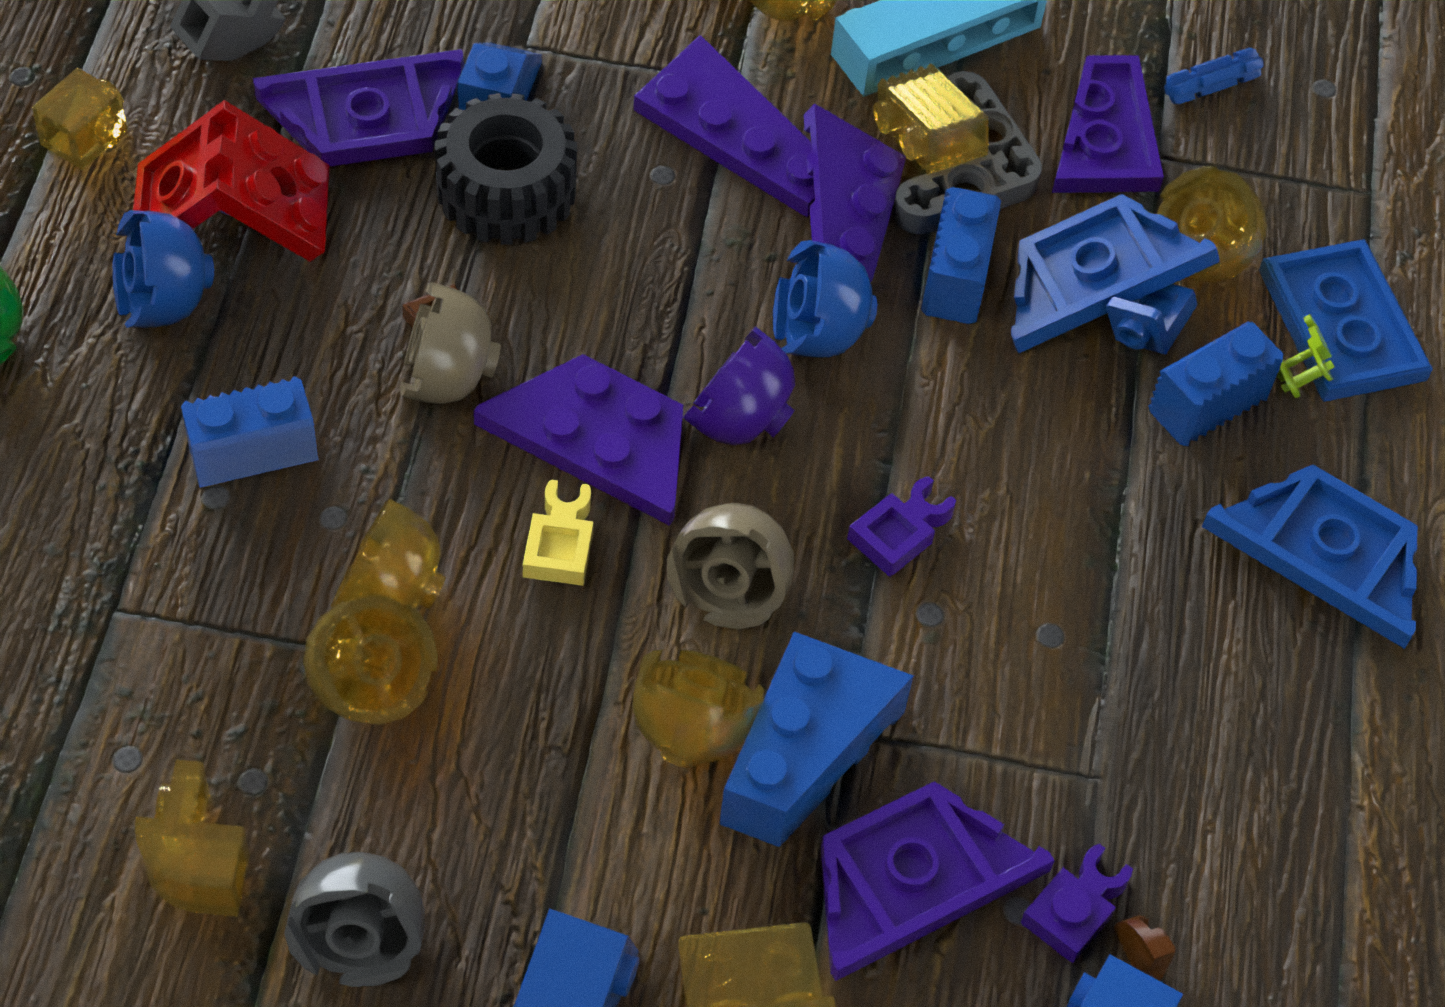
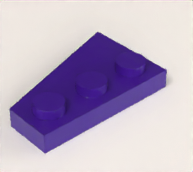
M1139 55L1086 56L1052 193L1159 192L1164 176Z
M814 103L804 114V130L811 133L812 151L806 157L807 174L814 178L815 201L810 205L812 241L831 244L848 251L865 267L871 282L907 156Z

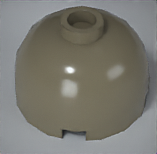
M431 282L425 291L430 296L435 297L433 304L429 306L420 303L404 365L414 363L411 376L414 378L413 385L401 382L400 396L424 403L446 404L459 401L472 393L482 375L493 377L499 360L501 344L491 341V321L484 307L471 295L455 288Z
M733 502L706 508L693 517L682 528L667 558V579L676 598L686 608L691 601L698 609L711 612L705 615L703 620L715 626L738 630L760 626L770 618L772 612L781 606L792 583L794 573V553L783 528L768 513L752 505Z

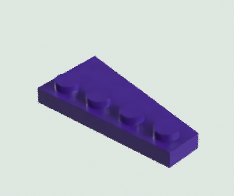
M701 35L634 95L633 110L806 218L810 215V205L815 201L814 178L807 174L806 157L812 151L811 141Z

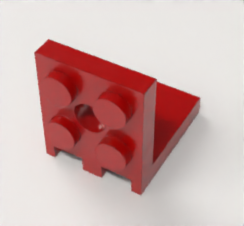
M223 100L138 163L133 210L171 214L187 223L192 229L219 210H222L311 262L325 252L330 165L277 133L271 127L264 125L231 103Z

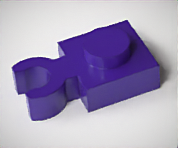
M929 476L919 479L913 485L907 502L903 503L893 493H890L849 526L847 540L889 577L893 576L930 546L935 533L933 527H940L946 524L953 515L956 504L954 497L950 496L938 505L929 504L924 500L931 494L934 480Z
M1101 844L1091 847L1085 854L1079 870V879L1065 868H1062L1026 909L1020 922L1072 964L1112 918L1116 907L1106 899H1113L1121 895L1126 889L1133 872V868L1126 864L1116 876L1107 877L1099 873L1096 866L1105 851V847Z

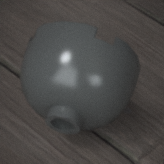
M366 852L340 853L320 862L300 881L293 896L284 935L290 953L309 972L318 976L321 966L331 972L344 973L339 979V984L351 987L379 986L402 977L410 969L411 959L416 954L419 955L425 928V909L416 883L400 865L383 856Z

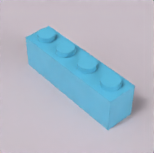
M880 0L861 8L851 9L845 14L836 17L831 55L862 96L865 97L1040 28L1047 0Z

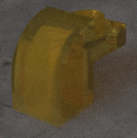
M176 759L171 784L162 783L159 788L156 802V818L136 816V842L147 878L158 895L175 907L196 913L238 917L250 858L244 827L203 823L210 793L203 762Z

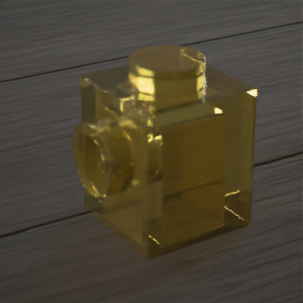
M78 67L32 106L40 145L81 170L85 169L107 148L116 145L127 131L123 98L118 89L108 80L97 79Z

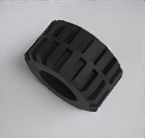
M499 93L488 95V100L482 102L477 98L466 102V110L456 108L448 115L449 123L441 124L438 130V140L435 141L437 196L439 204L443 205V214L449 221L457 220L458 230L464 234L474 231L477 233V240L489 243L491 238L500 239V244H513V239L522 238L526 243L536 240V233L540 231L546 235L556 229V220L563 222L570 214V205H574L576 198L577 142L574 141V131L571 125L564 124V116L557 109L547 111L546 102L539 99L529 102L524 100V95L513 93L511 98H501ZM498 167H515V168H520V169L510 170V171H503V170H496V169H494V168H498Z

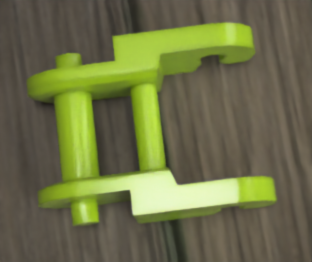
M1311 314L1303 317L1311 335V338L1307 340L1309 349L1287 360L1283 359L1277 373V377L1281 382L1286 381V383L1281 385L1285 393L1291 391L1295 398L1300 397L1299 387L1321 376H1324L1327 381L1333 380L1330 370L1335 368L1332 360L1325 361L1332 355ZM1314 356L1317 363L1316 366L1293 376L1290 367Z

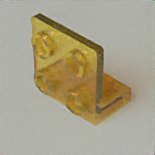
M807 923L686 935L679 938L678 953L686 1007H835L834 996L823 997L811 927Z

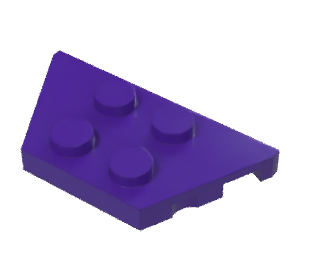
M462 49L257 77L253 78L256 100L306 151L316 155L330 166L433 152L435 141L438 139V130L445 121L458 87V80L464 68V56Z
M582 354L479 404L475 408L474 425L669 526L674 520L683 404Z
M935 781L823 835L821 858L830 974L837 981L1051 872L1055 861L1050 852L1040 846L1034 852L1002 832L1004 828L1003 823L983 811L970 809L962 802L961 797Z

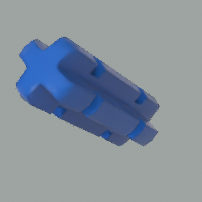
M1249 47L1234 52L1233 59L1231 55H1225L1190 67L1191 73H1189L1188 69H1184L1168 75L1164 91L1173 104L1179 105L1194 100L1195 93L1197 97H1202L1237 85V79L1240 83L1258 78L1261 75V68L1264 66L1262 57H1259L1256 49Z

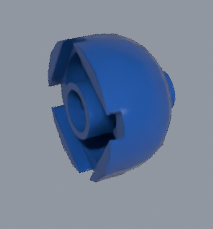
M130 210L124 213L118 225L116 236H127L125 252L113 253V289L116 308L119 315L131 313V317L124 325L127 328H155L169 326L188 317L198 306L203 290L211 288L213 284L214 262L212 256L204 254L200 238L187 223L171 214Z
M802 241L791 251L787 259L789 262L797 263L791 278L780 277L773 306L774 336L778 340H783L786 337L787 345L781 348L786 354L809 358L836 356L847 351L860 339L865 328L871 327L877 313V299L875 295H872V286L865 267L848 251L822 242Z

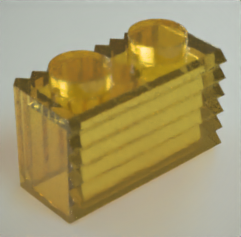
M929 63L926 69L920 66L917 71L910 69L907 75L901 72L898 77L891 75L888 80L882 78L879 81L878 102L874 104V117L878 128L883 134L890 133L891 138L894 137L896 143H900L906 158L910 161L916 160V163L921 165L922 170H926L927 175L988 155V116L935 65Z

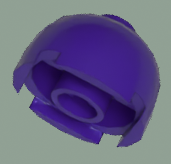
M756 326L745 337V342L738 351L731 354L693 402L698 407H704V409L701 411L693 405L683 416L697 430L716 442L729 445L746 444L758 437L763 431L774 437L795 411V409L787 404L795 387L794 369L790 360L775 341Z

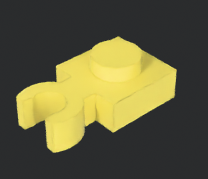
M550 480L545 488V511L547 515L536 513L532 515L523 560V578L584 586L593 538V521L584 520L591 508V489L589 485H581L580 496L577 500L563 502L558 498V480Z

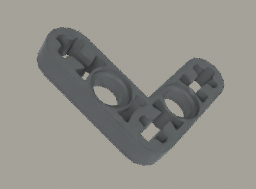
M960 71L947 76L942 84L939 110L971 159L909 179L899 186L895 197L893 217L895 223L909 233L925 234L938 229L945 191L957 184L970 183L977 186L982 193L998 196L1001 199V209L1032 197L1037 191L1042 164L1039 157L989 84L981 76L973 72ZM973 99V104L971 106L969 100ZM983 129H991L999 132L1003 139L999 142H986L980 139L976 132ZM1007 166L1011 170L1009 173H1006Z

